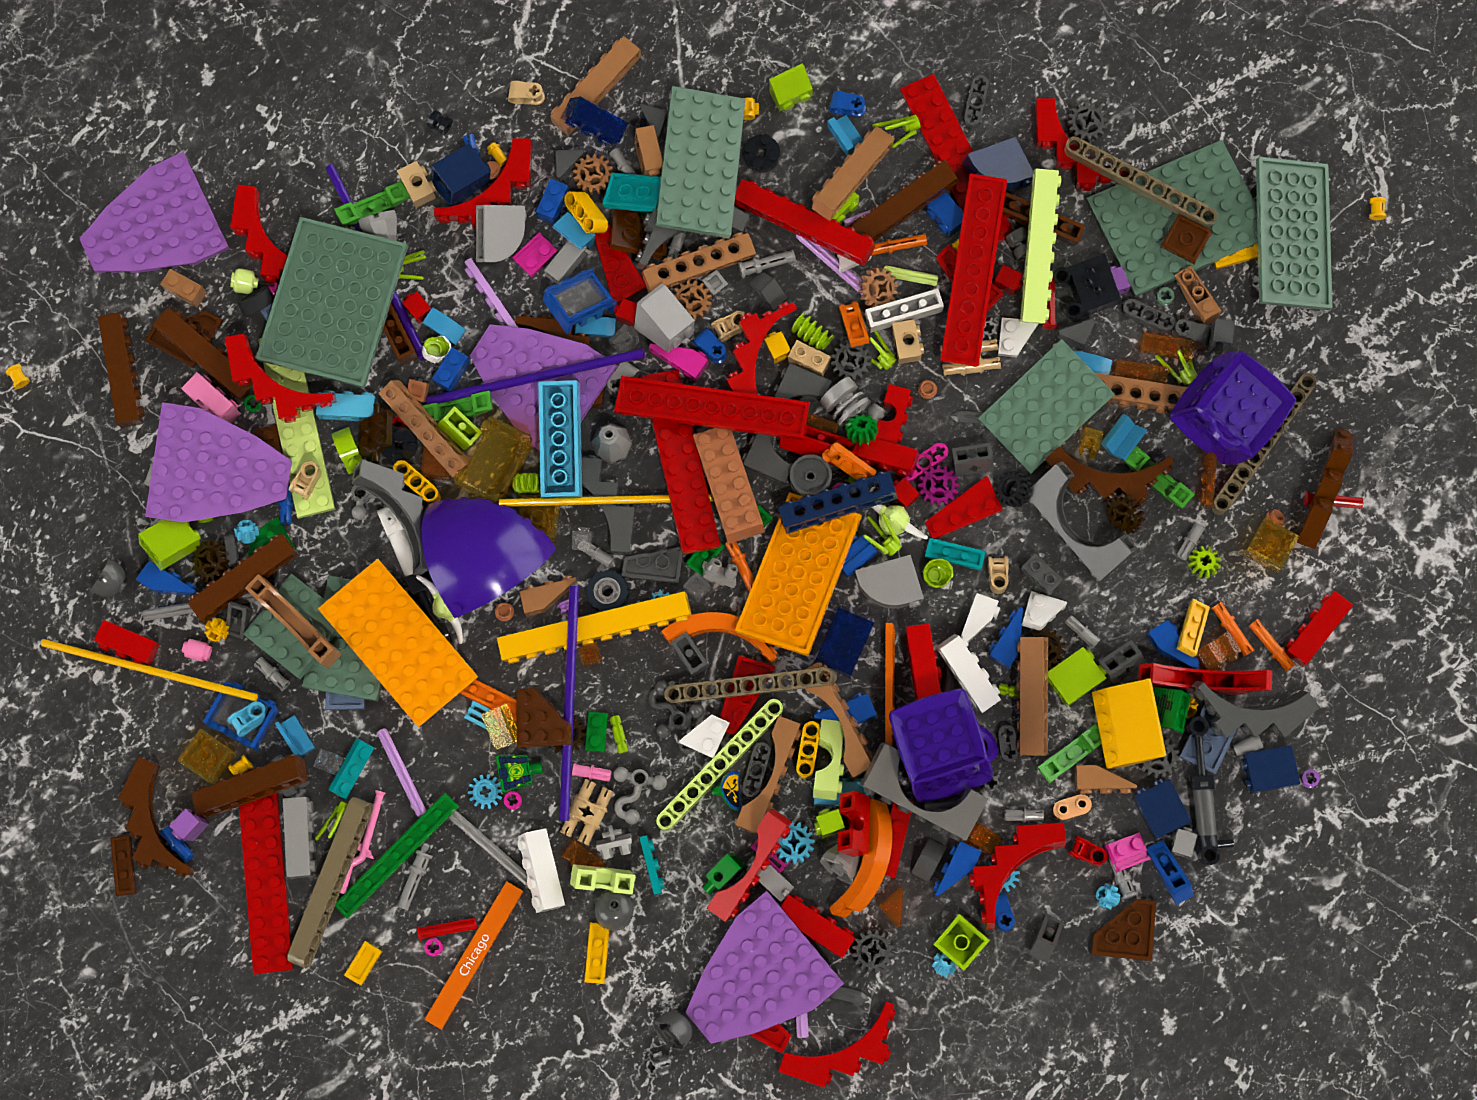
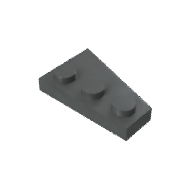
M681 546L674 549H664L658 552L624 557L622 577L679 585L683 560Z

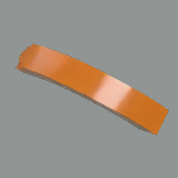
M719 612L698 613L687 617V621L678 623L675 621L661 631L669 643L685 632L690 637L709 632L732 634L752 644L771 665L778 661L776 656L778 653L771 645L768 647V643L735 632L740 617Z
M875 799L870 801L868 854L863 856L859 871L850 887L829 908L833 915L846 918L854 910L862 912L873 899L883 881L892 849L891 817L887 804Z

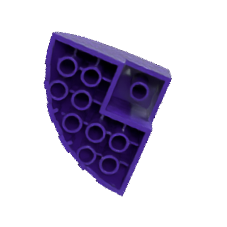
M467 497L454 500L448 498L429 504L423 516L421 530L423 552L430 576L439 595L454 618L471 612L496 599L536 571L556 550V547L542 530L539 531L531 524V520L516 514L517 511L508 506H499L487 499L478 498L474 500L467 499Z

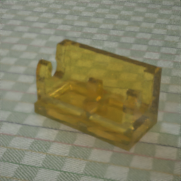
M1085 427L1080 437V440H1082L1079 449L1080 455L1083 454V449L1087 447L1091 450L1089 459L1094 461L1099 452L1104 432Z
M507 704L495 707L481 714L495 750L517 742V728Z

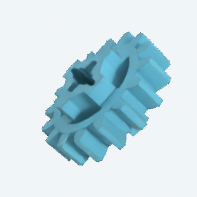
M792 821L788 837L782 839L779 843L781 847L776 853L780 854L779 861L784 858L785 864H788L790 860L793 865H796L797 860L803 863V857L807 859L810 857L808 852H813L814 850L810 845L814 844L815 840L810 839L812 832H806L807 826L802 829L800 828V822L797 826H794ZM791 838L794 840V843H797L795 848L792 847V844H789ZM805 847V850L798 855V850ZM782 849H785L786 851H788V852H789V855L786 854Z

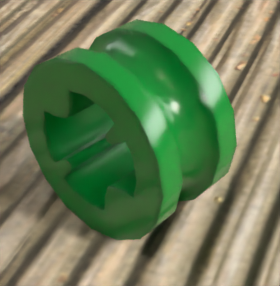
M249 395L244 400L246 409L252 413L258 412L262 408V403L258 402V405L252 408L248 404L251 402L250 400L255 399V395Z

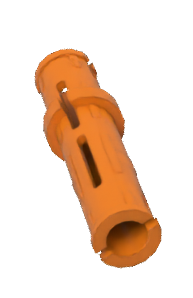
M923 233L895 240L886 239L885 242L875 243V249L871 255L874 256L887 252L892 254L893 251L927 245L926 234Z
M737 541L730 544L726 542L725 546L732 557L731 561L737 566L743 582L750 593L755 578L745 560V553L742 554Z
M1223 602L1211 608L1221 621L1220 625L1225 627L1243 656L1245 657L1253 652L1254 649L1234 621L1235 617L1229 614Z
M1259 619L1248 626L1272 654L1271 657L1278 661L1285 672L1295 665L1285 653V648L1276 642Z

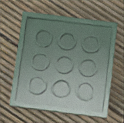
M290 574L278 591L331 642L338 632L318 610L326 600L293 574ZM265 607L243 634L300 680L316 661L301 642Z

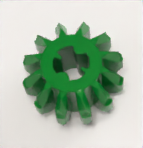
M864 413L861 416L855 414L854 418H849L846 424L848 439L853 444L859 442L860 446L862 443L869 445L870 441H875L878 434L876 420L872 419L871 415L865 417Z

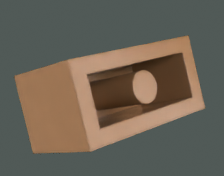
M169 269L160 284L166 292L198 308L207 293L201 285L172 269Z

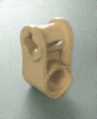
M522 81L510 82L508 96L510 103L540 105L544 102L545 94L540 84Z
M736 311L711 324L720 342H724L742 332L739 325H736L734 322L745 315L744 312Z
M305 462L292 480L289 491H294L303 496L304 500H307L321 477V469L314 462ZM314 467L315 473L308 476V469Z
M988 556L990 589L995 594H1002L1007 589L1008 556H1004V558ZM1001 580L1004 586L997 587L994 581Z

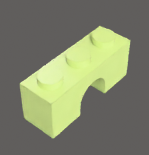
M573 864L570 884L575 889L594 891L595 888L611 890L613 893L633 895L635 874L630 870Z

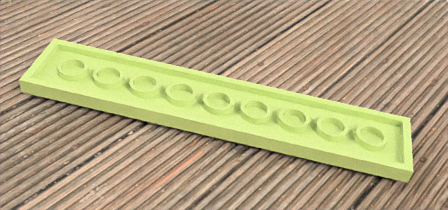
M263 362L265 373L275 382L291 390L310 394L305 373ZM273 400L274 403L272 405L283 455L292 461L289 478L290 484L301 466L307 461L314 462L321 469L322 473L307 500H304L303 496L298 493L292 492L297 518L336 510L314 410L309 412H302L300 410L301 418H296V422L285 423V421H281L278 418L276 402ZM309 468L307 471V475H313L315 473V468Z

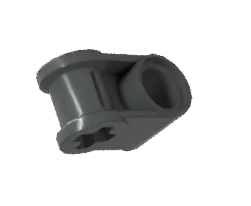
M1181 319L1172 329V336L1178 341L1189 343L1196 347H1206L1211 328L1202 323Z

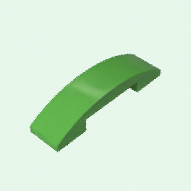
M402 181L386 187L381 193L354 204L351 202L335 208L334 211L342 226L359 223L358 220L364 217L389 211L408 200L410 196Z
M490 391L471 394V397L441 404L431 403L422 405L437 423L454 406L467 418L493 410Z
M1137 446L1127 459L1123 460L1134 472L1156 465L1150 460L1151 457ZM1161 474L1157 478L1158 482L1151 487L1181 509L1195 495L1181 482L1178 483L1168 474L1165 476Z
M1094 724L1078 738L1037 767L1048 783L1058 778L1102 744L1098 725Z

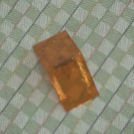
M424 447L421 475L426 479L452 480L453 477L431 452Z
M899 887L878 905L879 909L896 928H901L904 887Z

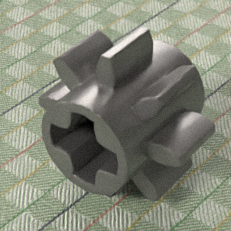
M988 317L985 321V327L987 325V328L984 331L983 338L985 337L986 340H990L992 334H997L995 330L998 324L992 322V317Z
M1000 775L993 776L991 781L995 785L992 788H989V785H986V783L983 784L981 793L987 791L989 796H992V791L999 793L1000 790L997 787L1003 785L1002 782L998 781Z
M659 1051L648 1056L650 1060L647 1061L646 1067L651 1075L655 1074L656 1078L669 1074L668 1069L671 1067V1060L667 1055H662V1052Z

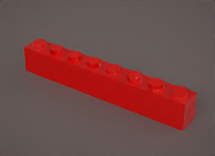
M742 179L736 189L735 206L865 267L875 249L874 241L870 236L866 234L860 235L849 226L843 227L834 219L829 221L816 211L807 210V207L803 204H795L786 196L781 195L780 197L769 188L763 189L752 180L746 181Z

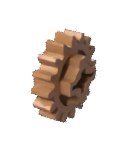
M587 154L586 160L580 158L581 164L575 163L577 170H573V175H575L573 178L574 182H578L577 188L583 187V192L589 190L590 195H593L594 191L600 194V189L606 191V184L608 185L611 172L613 171L612 166H609V160L604 161L603 156H600L598 159L596 154L593 155V158H590ZM602 167L604 168V170H605V172H606L605 175L601 172V171H602V169H601ZM581 173L585 176V181L581 179Z
M873 268L866 271L867 275L861 276L864 281L859 282L862 289L858 290V292L863 293L860 299L866 300L865 305H871V308L890 303L889 301H895L893 294H898L895 290L898 284L893 282L896 277L891 276V271H886V268Z
M687 280V285L684 286L680 283V289H674L676 295H673L681 305L686 307L687 312L695 321L697 316L703 319V313H709L707 307H712L710 302L712 296L707 295L709 289H704L703 283L698 286L696 280L693 284H690V281ZM697 292H700L703 295L704 299L697 294ZM691 298H694L695 301H693L692 303H689V301L691 300Z

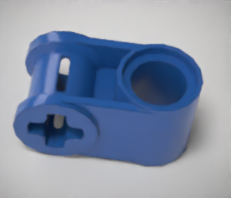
M834 91L829 111L838 115L861 117L866 112L865 100L860 95Z
M705 328L692 340L693 344L713 363L721 364L726 360L727 354L724 344L708 328Z
M1005 891L999 893L995 906V923L997 928L1003 932L1010 931L1015 923ZM1003 917H1005L1006 920H1010L1007 927L1005 924L1000 923L1002 922Z

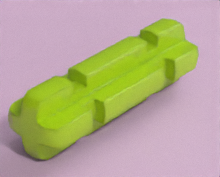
M1002 683L999 685L998 690L1000 694H1008L1010 697L1020 699V692H1018L1017 687H1008L1007 684Z
M620 716L610 717L611 726H613L612 731L615 743H617V751L619 754L628 751V747L625 743L623 727L620 725Z

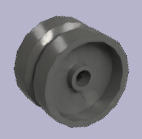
M804 455L793 463L790 470V487L794 494L814 496L822 490H829L831 487L832 471L828 462L822 457Z

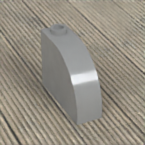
M476 205V262H498L508 258L517 250L525 231V220L527 217L525 206Z
M911 555L855 570L854 574L860 590L866 598L876 605L892 609L907 606L915 608L920 606V603L924 600Z

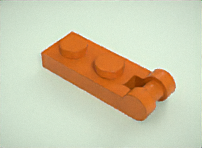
M853 301L848 305H838L851 348L870 343L858 302Z
M834 443L831 445L830 450L827 449L822 453V457L826 462H832L855 480L873 477L877 472L839 443Z

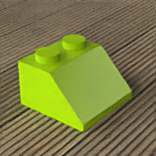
M803 63L769 79V93L779 112L790 110L795 104L799 102L804 103L813 96V89Z
M959 914L933 945L964 971L990 939Z

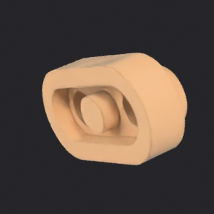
M1083 794L1056 802L1052 809L1053 815L1058 820H1067L1084 815L1089 812L1092 803L1088 796ZM1079 801L1085 802L1084 808L1079 807ZM1064 806L1067 810L1066 813H1061L1060 807Z

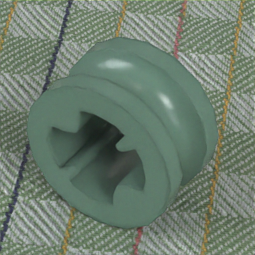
M1168 287L1161 288L1156 296L1157 302L1162 306L1170 305L1174 299V292ZM1161 294H1169L1168 298H1170V300L1166 299L1164 301L1162 299L1163 296H1160Z

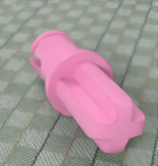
M574 763L572 776L589 778V780L610 781L612 771L595 768L594 765L590 767Z

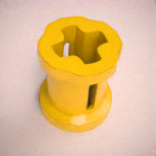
M1370 198L1371 214L1369 218L1371 220L1386 219V198Z
M20 364L13 365L6 370V374L11 377L15 389L23 388L30 382L29 378L25 377Z
M244 754L239 761L228 766L233 775L244 774L249 769L254 768Z

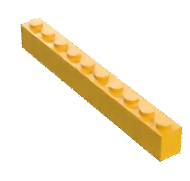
M680 592L579 617L577 644L582 643L583 646L590 645L596 639L606 641L613 639L612 636L617 634L627 636L632 634L631 631L639 629V632L650 630V626H667L669 621L676 620L677 623L687 621V617L692 616L687 593ZM568 620L498 637L497 641L502 661H508V664L520 662V658L534 659L540 653L545 652V655L556 653V649L564 648V650H567Z

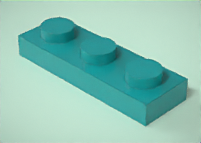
M929 538L925 558H942L950 564L981 571L986 551Z
M356 738L328 790L347 799L374 747Z
M647 835L639 837L653 893L655 896L661 895L662 889H665L662 877L658 878L657 870H660L658 859H653L652 851H655L653 840H649Z

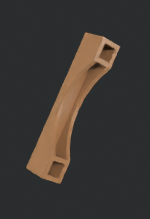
M258 574L245 587L259 603L271 612L301 642L320 664L329 669L342 655L267 579Z
M817 662L814 665L808 667L807 669L828 667L825 664L823 665L822 663ZM827 671L822 675L824 682L830 679V674ZM806 674L803 678L805 684H809L811 681L809 674ZM837 684L807 688L806 691L824 700L839 718L845 737L844 762L852 777L856 778L866 773L874 753L868 750L866 746L868 742L862 733L860 734L856 728L858 723L848 713L849 706L844 699L840 698L838 694L840 690Z
M778 716L772 731L776 754L772 776L763 791L751 802L742 806L735 824L736 827L758 835L757 827L767 811L772 809L774 805L771 802L773 795H778L781 784H778L780 777H785L788 766L785 764L787 759H792L796 748H793L795 740L799 741L803 731L800 729L801 724Z

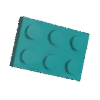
M612 173L602 204L604 208L644 212L657 210L661 177Z

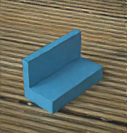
M847 115L838 120L833 117L827 121V128L846 156L853 154L856 145L859 142L862 144L864 141Z
M569 212L564 214L553 225L556 231L580 250L585 246L590 248L594 244L596 234L586 233Z
M1122 414L1100 444L1110 455L1126 460L1147 430L1135 425L1129 416Z
M295 715L283 723H275L294 755L301 758L315 749V746Z

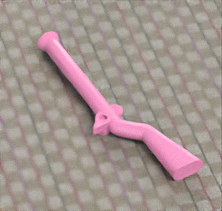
M375 790L376 796L373 803V811L367 824L363 842L359 844L357 849L360 853L353 859L340 892L342 894H345L347 891L353 867L362 863L366 857L374 859L369 846L383 796L386 794L385 792Z

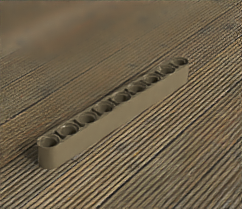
M1071 137L1067 140L1064 152L1066 156L1165 209L1177 215L1180 214L1208 229L1217 220L1216 210L1079 137ZM1075 144L1078 150H1071L1069 145ZM1092 153L1095 159H1088L1086 154ZM1109 162L1112 167L1105 168L1102 163ZM1119 171H1126L1128 177H1122ZM1136 180H1143L1145 185L1139 186ZM1154 188L1160 189L1161 192H1162V194H1161V195H1156V194H1154L1153 189H1154ZM1170 197H1175V198H1177L1178 203H1177V204L1171 203L1169 198H1170ZM1187 206H1192V207H1194L1195 212H1194V213L1188 212L1187 209H1186V207H1187ZM1203 215L1211 216L1212 221H1205Z
M1303 374L1290 392L1298 396L1300 402L1295 403L1289 413V417H1286L1279 427V432L1275 433L1267 442L1268 447H1263L1255 455L1258 462L1252 463L1250 460H1247L1237 466L1211 504L1214 514L1224 515L1237 499L1316 386L1317 380L1313 374ZM1302 381H1308L1310 383V387H1305L1302 384ZM1238 471H1244L1247 474V478H1241ZM1233 486L1236 489V493H1230L1227 487ZM1218 501L1224 502L1226 508H1225V509L1219 508V507L1217 506V502H1218Z
M815 668L672 685L666 688L664 696L670 703H686L833 685L837 680V674L831 668ZM827 671L830 674V679L824 682L822 675ZM806 674L811 676L809 684H805L803 681ZM787 676H790L792 683L787 687L784 680ZM768 678H771L773 681L770 689L766 687V680ZM750 680L754 683V688L751 691L747 689V683ZM730 683L735 685V690L732 693L728 691ZM712 685L716 687L714 695H711L709 692V688ZM693 687L697 689V695L695 697H692L691 695V689ZM675 689H677V691L679 692V696L677 699H674L672 697V693Z
M352 797L348 802L288 952L287 960L295 965L307 969L313 962L372 814V803L357 797Z

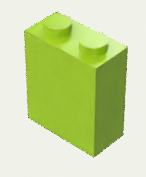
M164 519L138 534L139 544L160 571L196 551V547L200 546L201 539L199 533L191 529L189 522Z
M1084 647L1048 671V683L1066 707L1106 680L1105 670L1101 665L1097 666L1093 660L1095 657L1092 652Z

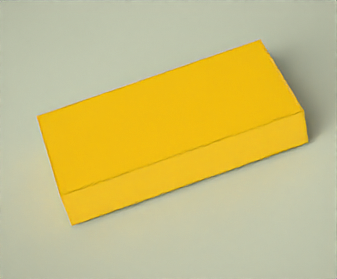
M365 941L344 976L362 986L383 951Z

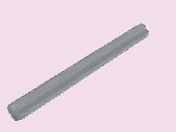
M248 592L234 603L241 605L253 603L257 600ZM188 603L144 610L142 615L145 621L190 614L194 613Z
M457 811L449 817L461 830L527 886L528 877L525 870Z

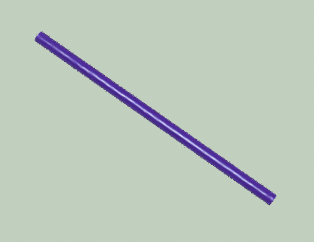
M334 164L328 165L325 169L343 205L350 202L353 204ZM359 223L353 224L356 231L363 232ZM395 290L391 303L419 360H425L422 355L423 345Z
M643 348L431 395L426 397L427 404H439L470 397L471 394L493 392L645 358V352Z
M569 586L564 720L571 724L572 742L579 586ZM572 745L562 746L559 821H569Z

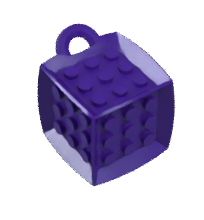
M1231 351L1216 357L1200 372L1182 394L1169 416L1191 441L1211 457L1225 465L1240 464L1254 457L1271 439L1296 403V398L1275 375L1243 351Z
M955 689L927 696L890 712L889 719L897 747L912 784L913 795L920 803L963 793L966 788L973 789L993 779L994 772L990 762L997 756V743L987 729L979 726L965 689ZM983 739L986 741V743H987V745H988V750H987V752H986V749H985V745H984Z

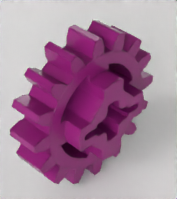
M937 465L935 470L930 466V472L924 470L923 475L925 477H919V481L922 482L918 484V488L922 489L919 494L920 496L925 495L924 502L930 500V506L934 502L937 503L938 507H940L942 502L947 506L948 500L954 501L953 495H958V491L955 490L960 487V484L955 483L958 480V476H952L953 470L947 472V466L941 469L940 465ZM927 481H928V483L930 484V489H929V491H927V489H926V482H927ZM949 481L951 482V491L947 487ZM941 483L942 489L940 487L936 489L935 485H939Z

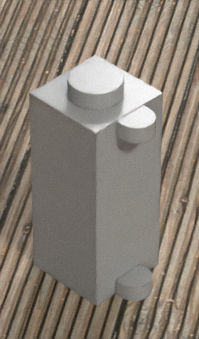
M568 240L545 268L546 277L556 284L561 283L570 276L586 255L590 256L592 252L586 246L580 250Z
M754 856L746 863L748 866L747 872L755 860ZM771 865L759 874V877H761L759 883L780 903L794 889V886Z

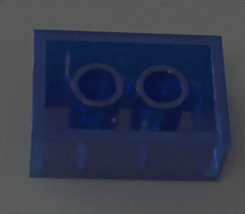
M581 96L570 98L561 116V119L565 120L567 126L572 128L576 126L581 129L582 134L591 137V135L596 137L597 142L605 146L607 144L620 143L629 124Z
M839 607L818 652L815 663L825 664L836 673L851 679L872 632L874 622Z

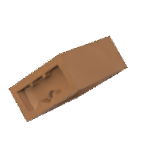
M654 125L636 128L634 145L641 174L650 177H661L663 161Z

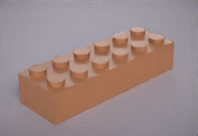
M713 428L694 434L693 438L728 544L765 533L732 430Z

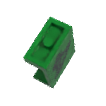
M1153 687L1161 728L1183 734L1191 695L1181 690Z

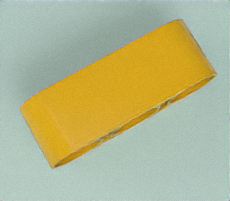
M569 191L565 194L564 202L566 207L586 233H605L607 231V219L586 192Z
M402 460L394 464L393 470L399 471L402 467L407 468V472L403 477L405 486L416 495L423 497L422 500L429 505L440 501L441 496L437 488L410 464ZM420 479L421 484L417 487H413V481ZM429 492H435L434 498H426V495Z
M814 721L807 722L802 731L796 773L801 779H809L814 773L820 737V726ZM808 727H815L817 733L814 736H809L806 733V729ZM811 746L814 752L811 755H806L803 753V748ZM802 765H808L811 771L808 774H802L799 769Z

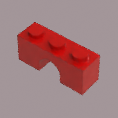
M891 384L888 385L883 407L892 409L896 416L891 421H878V434L876 438L896 444L897 442L901 443L903 432L900 431L901 426L906 425L908 414H905L906 408L911 407L913 396H910V389Z
M857 791L840 794L839 813L847 817L849 830L838 832V852L852 857L868 854L870 796Z

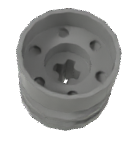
M846 377L835 384L820 400V404L827 412H832L836 409L832 417L834 420H838L837 424L840 427L846 426L849 418H854L855 414L861 416L871 403L868 397L863 398V391L854 395L858 386L850 377Z

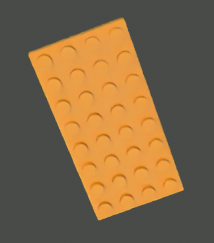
M789 492L785 502H795L804 496ZM818 504L814 509L820 510L823 508V505ZM799 510L796 515L801 516L805 511ZM859 513L848 514L787 534L780 514L735 632L809 657L862 515Z
M376 559L318 608L418 727L478 678L477 674L379 559Z

